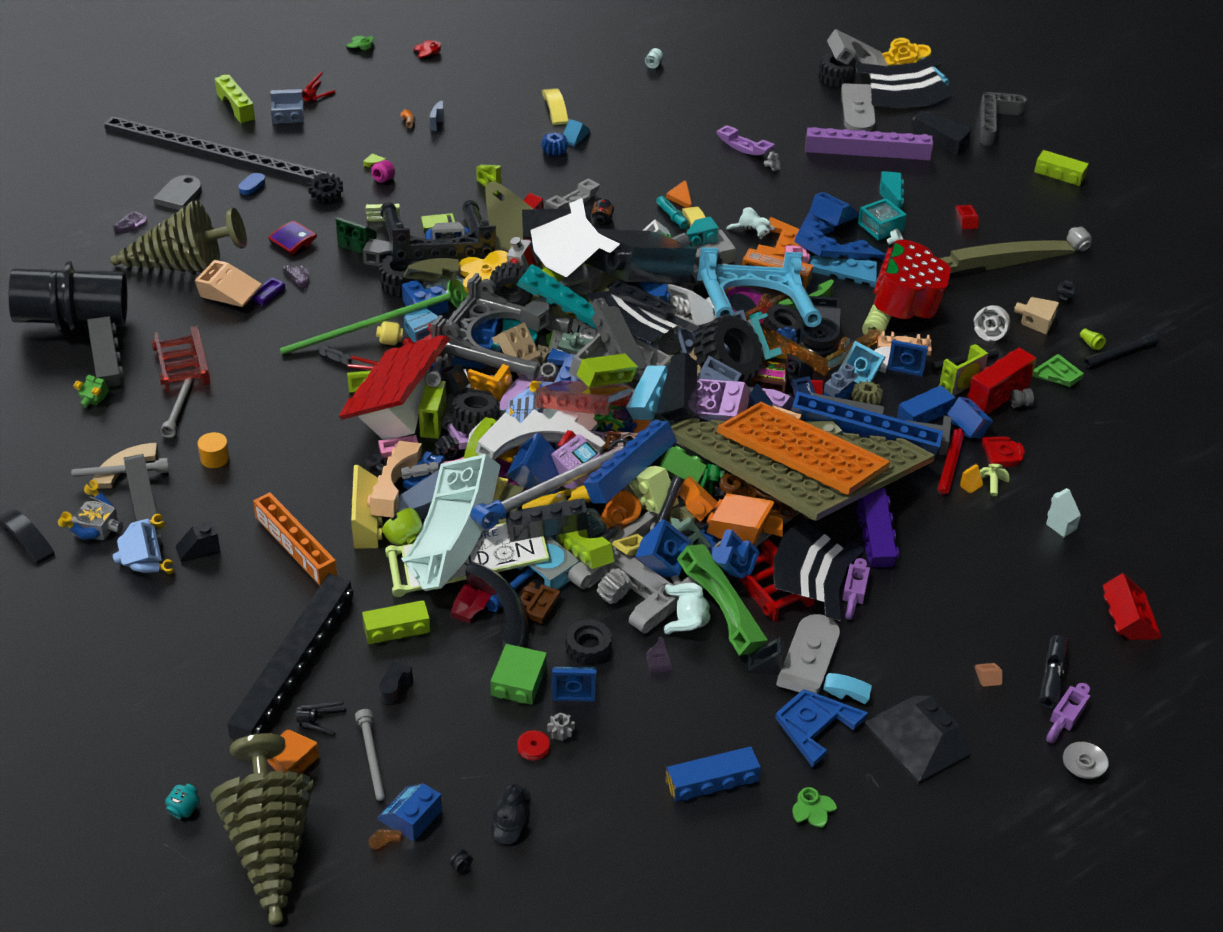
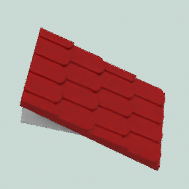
M439 335L430 340H421L416 344H406L399 349L392 348L387 350L378 364L373 366L366 380L359 385L353 397L348 399L338 417L344 420L358 416L383 440L414 434L419 416V405L426 385V375L450 338L447 335Z

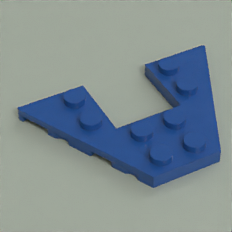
M808 213L794 240L797 244L820 257L839 258L840 255H844L849 259L869 260L870 257H877L884 261L886 256L883 252L868 245V242L865 240L840 245L835 239L824 236L823 234L833 232L835 226L828 224V221L815 218L811 213Z

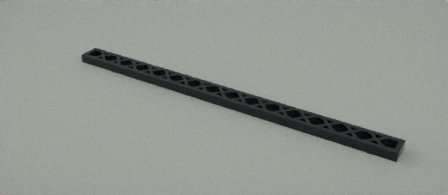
M112 116L104 123L105 129L304 182H310V178L314 179V175L320 176V173L323 175L329 173Z

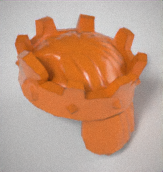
M621 490L606 504L604 512L599 519L600 524H606V529L621 524L622 530L636 521L641 514L642 506L640 500H638L639 498L632 492Z

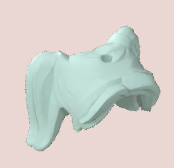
M684 583L674 586L670 584L665 585V590L668 594L679 597L677 602L678 620L665 625V634H671L674 631L694 630L705 626L709 622L710 605L703 597L700 585L695 583Z

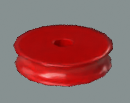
M527 731L518 738V752L528 760H540L546 757L550 751V739L541 731Z

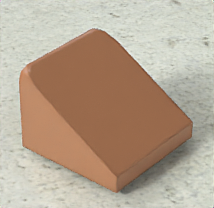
M995 663L975 665V670L982 686L1002 684V669Z

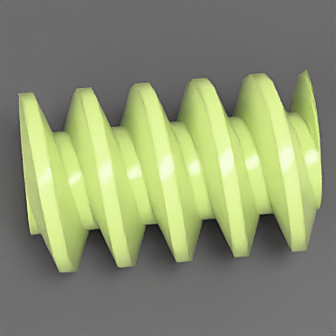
M873 305L862 327L864 335L868 338H876L878 335H881V332L886 330L892 316L881 312Z

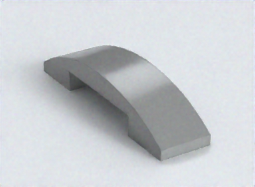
M588 178L578 184L577 190L562 198L556 195L546 200L545 204L555 209H571L570 203L582 198L584 204L599 190L600 184Z

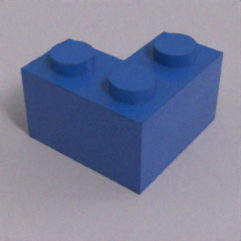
M419 280L402 284L403 302L406 306L446 293L441 285L424 289ZM448 300L426 307V309L436 315L448 312Z

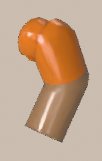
M405 109L401 112L400 116H403L404 120L407 119L406 127L412 128L415 116L410 110Z

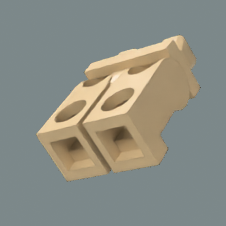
M525 322L492 338L494 344L499 343L504 354L538 362L536 357L541 354L539 350L536 351V345Z

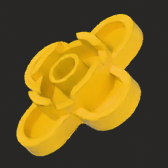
M897 38L891 42L889 51L882 53L889 66L914 63L923 57L931 56V48L927 45H917L916 43L913 45L906 38Z
M498 250L491 252L485 259L467 257L461 260L458 266L460 274L466 277L463 281L465 292L468 293L467 282L475 273H479L482 280L490 279L491 272L495 270L496 266H501V263L504 262L508 264L507 252ZM509 283V284H506V285H504V286H505V287H509V286H511L513 283Z

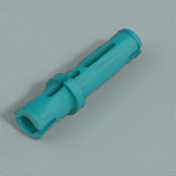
M664 196L657 198L656 203L670 216L674 223H677L682 229L689 227V220L683 216L680 210H677Z

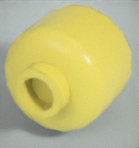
M384 321L381 327L377 326L376 337H379L381 344L395 346L398 342H401L403 328H400L398 323Z

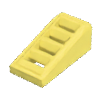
M635 534L613 541L612 545L626 555L636 556L643 537Z

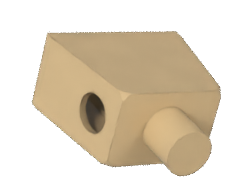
M1031 297L1027 305L1017 302L1014 312L1023 315L1021 321L1023 325L1047 334L1056 316L1059 302Z

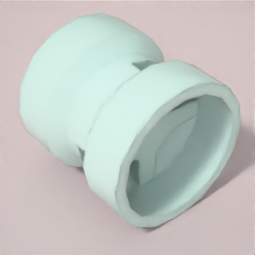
M657 48L652 49L645 58V64L649 68H656L664 57L663 52Z

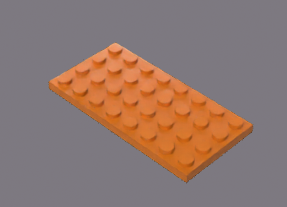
M759 402L718 425L717 433L725 438L732 439L744 447H749L758 454L770 457L773 461L780 462L792 470H797L809 478H814L822 482L823 485L833 487L842 494H851L890 466L889 460L763 402Z

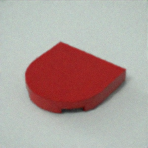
M1009 437L982 438V445L989 464L1013 467L1022 462L1025 451L1021 443L1018 442L1017 444L1010 440Z

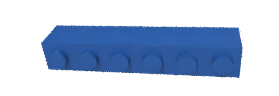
M654 420L650 422L649 426L645 430L640 431L636 438L627 442L622 450L615 452L610 460L601 465V468L589 475V478L583 483L592 503H607L677 442L669 421Z

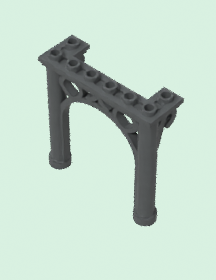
M475 273L467 282V289H469L467 298L464 302H461L459 308L453 312L452 316L446 320L443 319V316L439 315L431 323L430 332H432V338L439 335H447L450 338L441 351L443 353L500 368L504 364L509 366L511 372L536 380L540 372V362L528 361L481 347L473 340L471 336L473 330L485 321L497 318H511L521 321L520 312L524 307L507 302L506 299L495 294V283L490 279L482 280L479 273ZM481 311V312H484V313H482V314H477V313H475V312ZM550 314L549 324L545 327L560 331V333L570 334L573 318Z

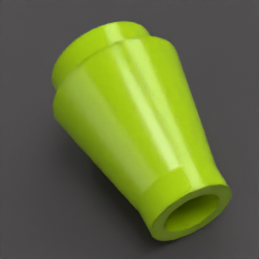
M1083 329L1080 333V337L1091 349L1101 350L1105 346L1106 339L1102 334L1088 329Z

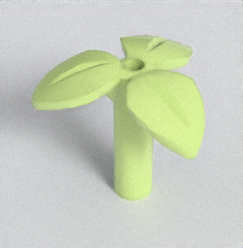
M989 464L990 468H982L980 474L981 478L990 476V495L997 496L998 478L1009 482V473L1005 469H1001L1003 467L1001 464Z

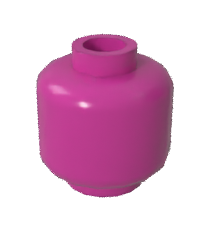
M383 160L372 166L371 174L375 181L384 183L395 176V168L390 161Z

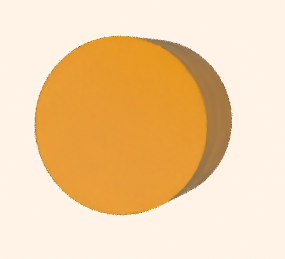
M212 432L199 438L198 449L202 465L208 468H218L228 462V444L223 434Z

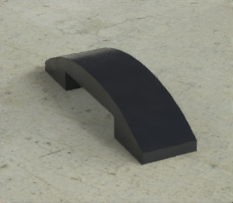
M12 509L0 515V526L5 531L9 530L25 547L26 553L36 564L55 555L54 550L45 537L21 512Z

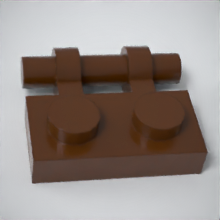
M530 582L528 586L522 589L520 599L525 607L528 619L542 624L560 598V591L543 584L539 589H535L536 584Z

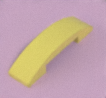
M558 88L542 90L544 100L547 101L553 125L567 124V111L560 90Z

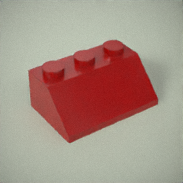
M1124 573L1103 585L1105 591L1104 598L1110 605L1111 609H1109V612L1115 619L1116 624L1114 626L1120 635L1126 636L1129 640H1149L1162 637L1145 591Z

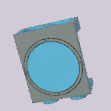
M548 536L544 537L549 561L528 566L544 578L545 586L557 590L570 581L567 578L568 573L580 560Z

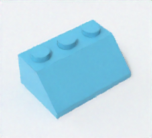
M667 366L646 367L626 406L633 420L652 421L654 419L668 371Z

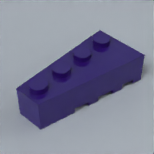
M880 488L858 499L855 509L856 514H860L858 522L859 526L863 527V541H867L865 550L869 567H892L895 560L899 557V549L895 547L894 543L896 532L894 529L892 530L891 526L893 515L889 513L890 498L886 496L885 488Z

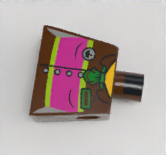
M770 358L768 361L763 360L759 373L751 379L750 387H755L756 384H759L761 388L774 389L785 394V364L779 363L776 358Z

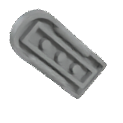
M843 84L841 99L845 127L852 131L864 130L869 132L873 130L875 114L874 106L871 105V85Z
M809 615L800 621L781 672L778 675L777 686L797 692L805 689L819 694L839 639L840 630L834 620L824 615Z

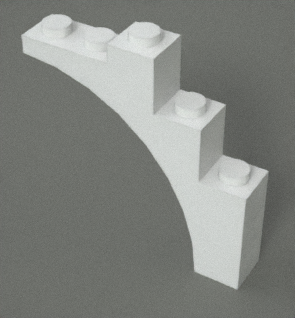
M562 406L551 419H548L544 414L534 409L522 423L504 413L478 441L475 452L478 455L487 454L495 460L504 452L520 446L537 432L547 442L559 443L567 430L573 431L576 435L581 434L600 455L606 442L588 431L584 426L577 423L578 416L572 410Z

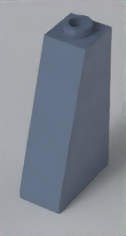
M439 470L399 496L396 514L406 508H413L419 514L421 520L427 517ZM396 514L394 518L390 517L392 521L398 517Z

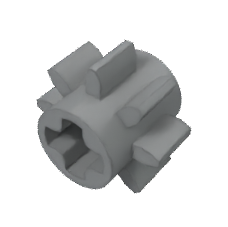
M564 713L556 714L554 717L551 716L550 723L547 724V731L552 732V738L561 741L572 737V731L575 730V722L571 721L570 715L567 716Z

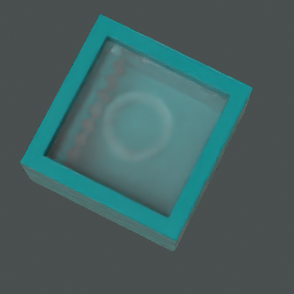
M887 198L860 207L858 224L877 240H881L891 236L890 232L898 229L900 232L904 231L907 214Z

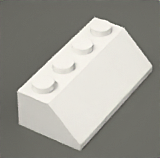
M667 284V291L670 292V304L677 307L675 316L695 325L705 324L714 320L715 308L710 302L691 290Z

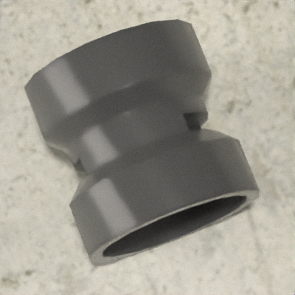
M1026 388L1022 391L1012 390L1010 392L1011 406L1013 408H1020L1022 405L1025 407L1033 406L1034 395L1031 388Z

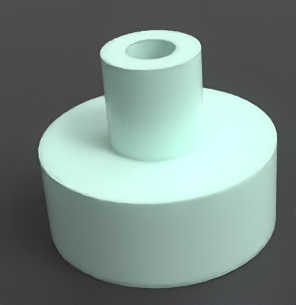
M898 229L891 231V237L887 239V242L891 245L896 240L903 239Z

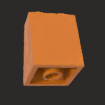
M727 493L723 500H718L715 506L716 512H711L706 522L709 524L707 532L722 539L725 530H733L742 541H750L755 545L764 530V525L769 518L774 502Z

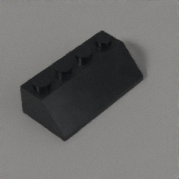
M584 208L586 219L591 223V208ZM571 209L522 210L523 240L529 239L532 241V229L570 214Z
M584 498L507 512L505 517L510 542L590 529Z

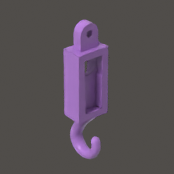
M858 558L854 564H850L842 599L848 601L845 616L847 620L853 619L856 604H863L870 568L866 567L867 562L862 558Z
M1079 683L1076 688L1070 686L1054 709L1050 720L1054 724L1046 737L1048 743H1054L1057 740L1063 727L1071 730L1086 708L1090 695H1088L1090 687L1087 684ZM1069 700L1077 703L1078 705H1072L1069 702Z

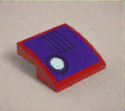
M291 221L277 229L268 239L271 243L293 256L302 246L307 248L316 239L317 234L296 221Z

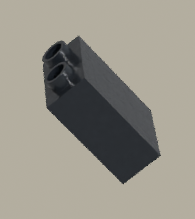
M595 229L599 234L620 245L611 253L599 248L584 263L626 282L690 283L697 252L696 248L654 231Z

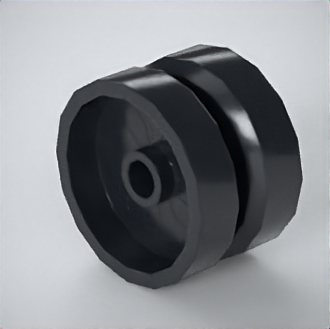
M823 317L820 324L816 327H808L803 322L798 347L800 353L804 357L815 361H825L833 358L838 348L839 326L834 321Z

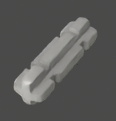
M430 462L429 465L425 463L411 466V468L403 467L401 468V476L403 479L411 478L410 476L429 475V472L433 474L439 470V465L437 462Z

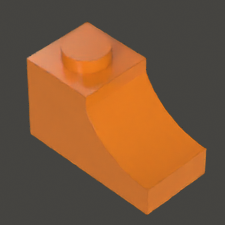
M691 476L684 481L679 495L685 502L686 508L701 522L716 506L717 501Z

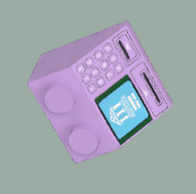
M578 434L553 452L551 456L560 475L600 456V453L581 434ZM591 473L564 485V487L571 489L583 486V482L589 478Z

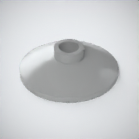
M1088 742L1072 743L1065 749L1063 754V761L1067 769L1081 778H1098L1106 772L1108 767L1106 754L1099 747Z

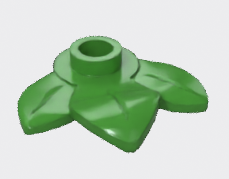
M355 36L352 38L353 42L347 44L346 47H360L361 50L370 49L374 37Z
M806 787L799 792L798 802L794 804L792 813L798 823L808 820L813 826L824 827L827 823V812H832L837 807L830 797L819 795L814 788Z

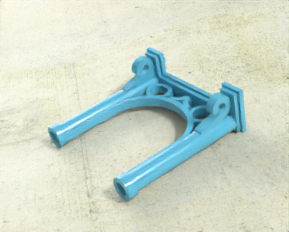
M701 247L697 281H703L715 308L716 318L728 314L734 315L724 290L735 286H761L781 291L790 296L808 327H816L820 324L822 316L814 307L802 285L800 277L802 252H785L783 268L717 264L719 249Z

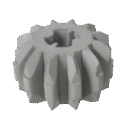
M619 568L612 569L601 578L602 580L598 583L597 592L606 602L610 604L617 603L619 599H623V596L631 588L632 580L623 570Z

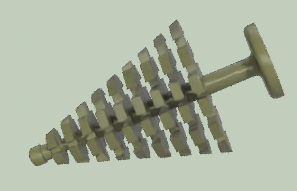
M193 200L187 204L188 206H184L177 213L172 214L170 218L163 220L162 224L156 225L153 230L150 229L144 236L137 238V243L132 242L128 249L125 247L120 250V255L111 256V263L114 266L123 263L125 267H131L133 264L135 267L144 266L145 268L155 267L156 269L165 268L167 270L175 269L178 271L186 270L188 272L197 271L202 273L214 260L220 261L217 239L230 236L237 248H245L247 246L246 229L240 213L234 207L226 211V226L214 229L204 206L199 201Z
M255 734L237 739L229 747L233 758L253 763L254 774H249L240 783V777L226 781L216 787L210 797L214 806H217L216 811L225 823V830L230 833L229 838L235 845L239 858L243 856L241 863L244 869L247 868V874L251 883L256 884L253 887L256 895L263 897L260 900L262 908L264 910L269 909L268 917L270 924L277 925L284 920L281 908L287 906L289 898L284 894L288 893L291 889L292 883L288 880L294 876L295 869H292V866L297 862L298 852L296 851L301 845L300 837L304 831V822L307 817L306 812L311 800L309 795L313 791L314 782L313 780L309 782L310 777L305 774L297 778V772L287 771L283 775V771H271L268 774L266 760L280 755L286 748V741L284 737L276 734Z

